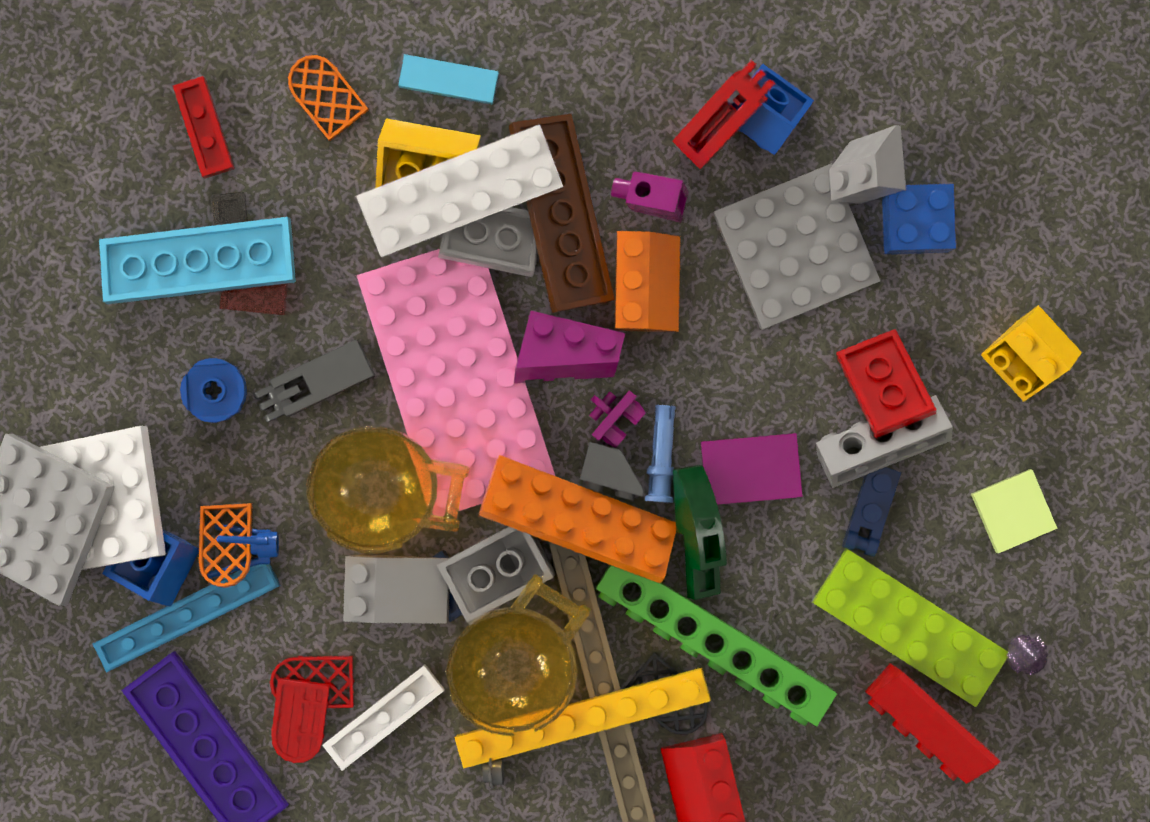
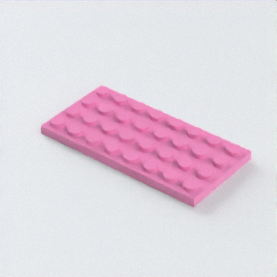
M439 249L356 275L434 519L482 504L499 455L555 476L525 380L524 383H514L518 358L489 268L438 258Z

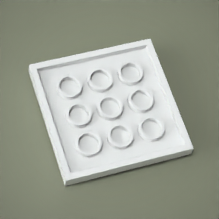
M137 426L40 447L115 486L82 570L166 555L147 426Z

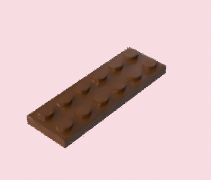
M572 114L512 122L509 125L511 135L540 124L563 184L562 188L526 201L552 313L615 300Z

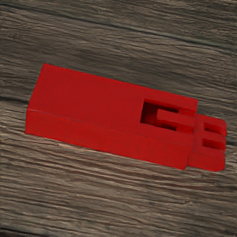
M752 60L741 71L738 70L728 78L672 141L699 169L708 164L767 101L768 98L765 95L775 85L771 79L766 81L762 87L758 84L766 75L762 70L753 78L749 75L756 67ZM736 90L739 94L733 101L738 106L746 99L745 103L738 110L727 101Z

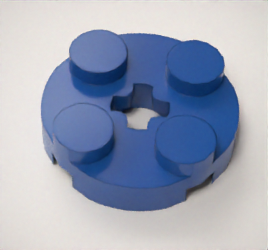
M216 358L204 359L194 364V367L183 377L180 387L181 399L186 409L201 421L212 423L229 420L238 414L247 396L246 381L238 367L225 360ZM213 381H216L218 387H222V393L218 394L215 400H212V395L206 394V388H210Z

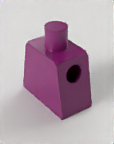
M633 172L631 181L615 178L611 190V196L625 199L626 204L632 211L679 223L682 221L689 194L683 180L641 172ZM650 191L649 195L641 197L644 192Z

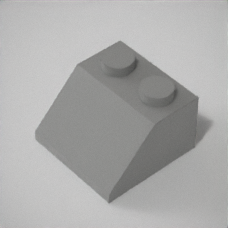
M895 125L848 143L829 169L831 201L862 204L906 190L901 126Z

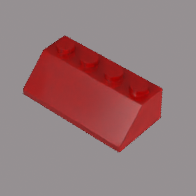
M891 663L865 690L871 697L867 703L881 715L887 711L895 719L891 725L905 737L911 733L919 741L916 747L929 759L935 755L943 763L939 768L953 781L959 777L967 784L993 769L1001 762L903 671Z
M723 733L660 748L678 822H745Z

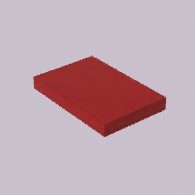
M896 329L836 352L838 362L876 438L936 414L937 409Z

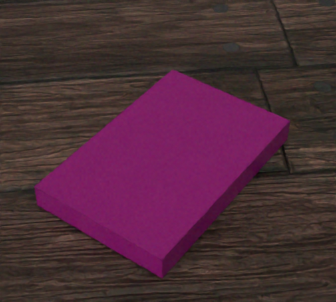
M797 433L700 442L702 466L710 481L717 505L803 497Z

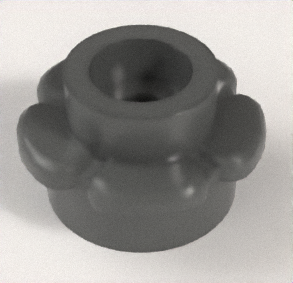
M490 758L489 763H483L484 783L490 782L491 789H494L496 785H504L503 759L492 761V758Z

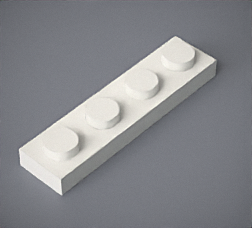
M425 664L322 746L343 771L440 695L445 689Z

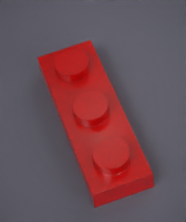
M201 76L173 85L201 176L206 179L235 169L206 78Z

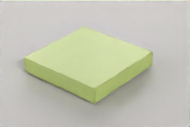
M1032 469L971 494L996 553H1001L1058 529Z

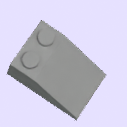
M509 526L437 565L467 623L550 580L556 575L538 538Z
M371 554L345 556L343 621L362 623H449L450 589L437 567L439 563L449 558Z

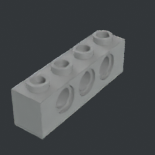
M937 396L931 397L937 409L935 415L913 423L920 427L917 430H909L903 427L883 435L890 438L887 442L875 440L876 437L867 421H860L851 426L849 430L839 434L830 433L817 442V456L832 488L952 441L953 426ZM852 447L860 450L857 454H848L845 451Z

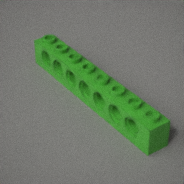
M609 565L596 585V589L600 591L598 595L600 599L612 606H615L617 602L628 608L625 613L626 615L641 624L644 619L655 625L653 631L668 641L671 637L676 638L682 642L680 646L682 650L697 658L698 654L703 655L710 660L707 664L709 667L722 675L727 670L737 677L735 683L749 692L753 688L759 690L764 694L762 699L776 709L783 705L792 711L789 716L804 726L810 722L817 727L837 695L832 688L662 582L657 583ZM634 582L641 587L640 595L637 598L627 599L624 597L622 591L627 583ZM655 600L666 601L668 609L664 615L655 616L650 612V606ZM683 617H691L695 621V627L689 633H682L678 630V622ZM711 634H718L722 637V644L716 650H709L705 647V640ZM739 651H745L749 654V661L743 667L733 665V657ZM772 668L776 670V678L772 683L764 684L760 681V675L765 669ZM797 685L802 686L803 696L797 701L789 700V689Z

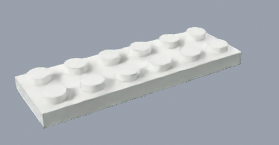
M539 124L374 188L356 197L379 254L383 257L562 188L563 184Z

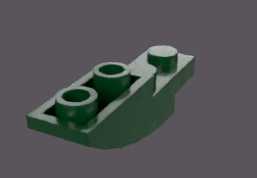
M702 465L674 469L676 533L684 535L687 598L697 600L721 594L719 567L727 565L726 548L720 513L710 481Z

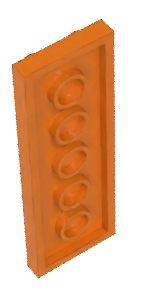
M501 455L496 460L479 512V516L657 583H661L665 578L676 534V522Z

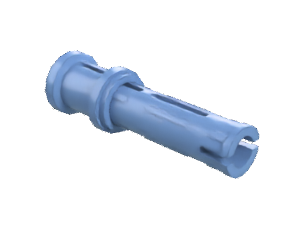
M655 405L652 464L648 467L646 473L650 476L648 495L645 496V501L673 503V497L670 495L674 467H671L675 406Z

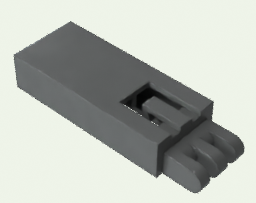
M356 339L269 380L271 385L253 394L256 400L266 395L269 396L270 400L259 405L261 411L272 406L274 407V412L264 416L268 423L283 415H286V417L295 415L376 375L360 341ZM305 380L310 393L291 401L290 397L302 393L299 385L291 386Z

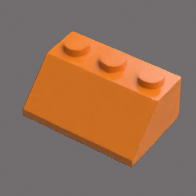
M617 231L615 331L679 332L680 236L644 231Z

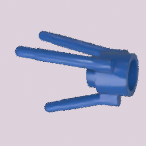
M215 524V529L222 531V529L217 524ZM233 526L229 531L240 534L244 528ZM252 529L251 537L218 536L216 538L217 542L250 544L251 555L258 556V558L251 559L250 567L259 564H270L271 557H278L279 555L278 532H271V529ZM246 561L240 562V564H241L244 568H245ZM229 566L223 567L221 569L225 571ZM236 566L230 573L239 571L240 569ZM218 570L207 574L209 579L221 575Z

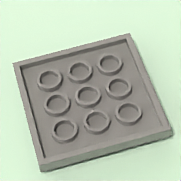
M832 163L713 212L761 330L880 282L849 204L831 201L829 169Z
M5 434L0 446V574L58 606L68 605L115 486L14 434Z

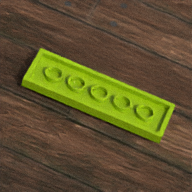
M845 549L812 601L815 605L975 707H977L1010 655L1002 647L849 549Z

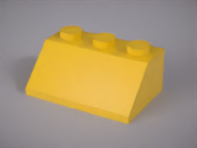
M386 118L378 138L375 188L478 149L480 147L481 135Z

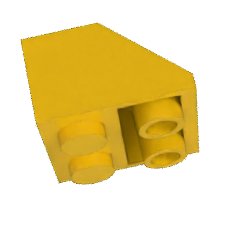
M1038 305L1016 321L981 356L1024 402L1069 371L1082 352Z

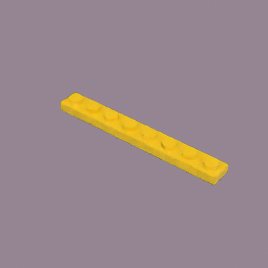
M701 667L457 735L455 742L464 769L489 762L490 758H492V761L709 702L711 697Z

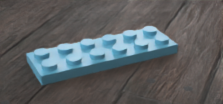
M289 217L99 239L103 302L106 304L296 282L292 228Z

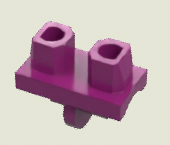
M629 390L612 410L609 406L617 398L613 393L609 391L602 400L594 395L590 400L596 407L589 416L595 421L604 412L608 416L591 435L598 441L602 439L607 444L616 448L627 435L614 425L615 421L622 414L631 423L636 425L646 413L635 400L637 396Z

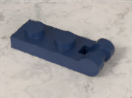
M884 467L864 476L843 541V548L849 550L856 548L863 550L864 555L875 557L901 472ZM860 526L870 529L868 539L858 536Z

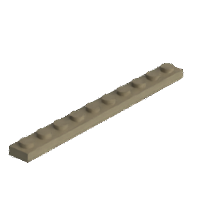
M549 542L589 697L593 698L621 690L586 556ZM630 723L599 731L622 822H656Z

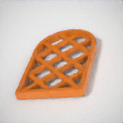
M318 55L305 56L297 60L291 67L288 84L292 95L329 141L369 110L340 74L338 68L326 58ZM309 60H320L319 70L308 69ZM305 62L304 69L297 68L301 63ZM325 62H326L335 72H332V71H324V64H325ZM294 72L303 73L302 84L292 83ZM308 73L319 74L318 86L306 85ZM323 75L334 76L333 87L322 86ZM339 78L348 89L337 88ZM293 88H302L300 99ZM306 89L317 90L316 101L305 100ZM321 90L333 92L331 103L320 102ZM337 92L348 93L347 105L336 104ZM352 94L362 106L351 105ZM305 105H315L314 116ZM320 106L331 107L330 119L318 117ZM335 108L346 109L345 120L334 119ZM351 109L361 110L350 119ZM319 122L329 123L328 134ZM333 123L343 124L340 128H338L335 132L332 133Z
M251 503L200 506L199 567L205 580L216 587L227 588L235 586L245 578L251 565V546L247 544L246 548L243 544L231 543L224 549L217 542L216 538L211 537L207 531L216 523L222 529L218 536H224L225 534L234 536L229 530L238 522L244 528L238 536H245L247 534V537H251ZM230 509L243 510L236 516ZM210 510H221L215 517L209 512ZM228 512L234 519L224 527L218 520ZM246 513L247 525L240 520ZM205 514H206L210 519H212V520L207 524L206 527H205ZM204 535L211 541L205 549ZM238 544L244 552L235 560L228 552ZM215 545L222 553L213 561L206 553ZM226 555L233 563L223 571L217 564ZM246 556V564L244 568L240 564V562ZM204 558L210 563L206 569H204ZM237 566L242 573L233 580L228 574ZM214 567L221 573L215 582L207 576ZM224 578L229 581L227 583H220Z

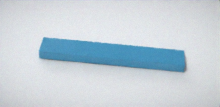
M270 564L252 566L245 578L235 586L223 588L211 584L173 603L171 607L167 606L93 643V646L105 671L109 672L281 585ZM239 570L229 576L235 580L242 571ZM224 578L220 583H227L229 581Z

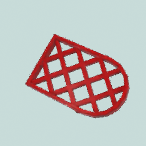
M353 656L291 657L279 663L271 674L270 687L275 698L277 687L275 688L274 679L278 680L280 676L276 672L284 664L291 671L285 678L290 679L295 675L299 680L310 681L317 674L325 682L324 684H330V688L336 694L328 701L327 708L354 707ZM309 660L324 661L316 668ZM331 660L346 661L338 667ZM291 661H301L295 668L288 663ZM304 663L313 670L306 679L297 672ZM326 663L335 670L328 679L319 671ZM348 663L349 677L342 671ZM338 674L347 681L340 690L331 683ZM349 685L350 700L342 693ZM339 696L347 704L332 703Z

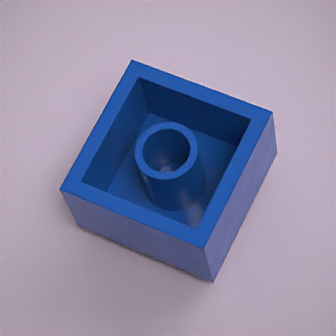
M954 184L906 185V190L882 197L884 255L948 253L956 249Z

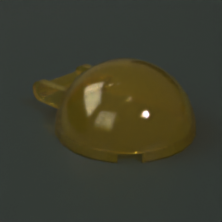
M361 426L337 435L321 449L311 465L307 478V501L313 519H317L327 532L326 536L349 550L360 553L380 554L402 548V544L416 536L422 527L451 532L458 531L460 521L457 520L462 488L464 478L469 476L470 468L462 464L431 460L418 442L399 430L386 426ZM436 474L451 476L444 517L431 515L437 498Z
M534 574L511 607L499 608L484 613L471 621L458 635L449 653L446 676L452 702L462 716L476 727L489 733L514 736V732L533 728L536 732L559 717L567 708L575 692L578 669L574 649L570 641L587 619L590 608L584 604L578 606L542 583L543 578L537 574ZM534 594H537L572 617L563 631L548 617L525 608Z

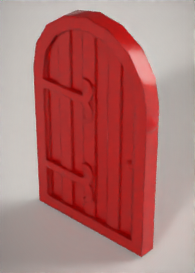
M278 678L271 737L276 753L284 760L292 763H304L312 759L319 752L325 737L324 730L330 684Z

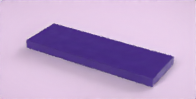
M176 651L170 653L121 690L218 822H268L288 807L289 804Z

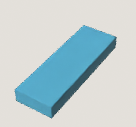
M404 54L398 86L399 88L493 105L499 73L494 70Z

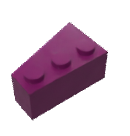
M530 311L515 369L514 383H524V380L535 379L554 381L555 378L574 377V380L615 377L625 333Z

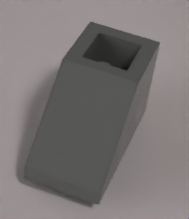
M589 442L580 475V480L585 481L584 487L603 492L604 486L617 489L615 496L634 500L635 495L642 496L644 490L622 451Z

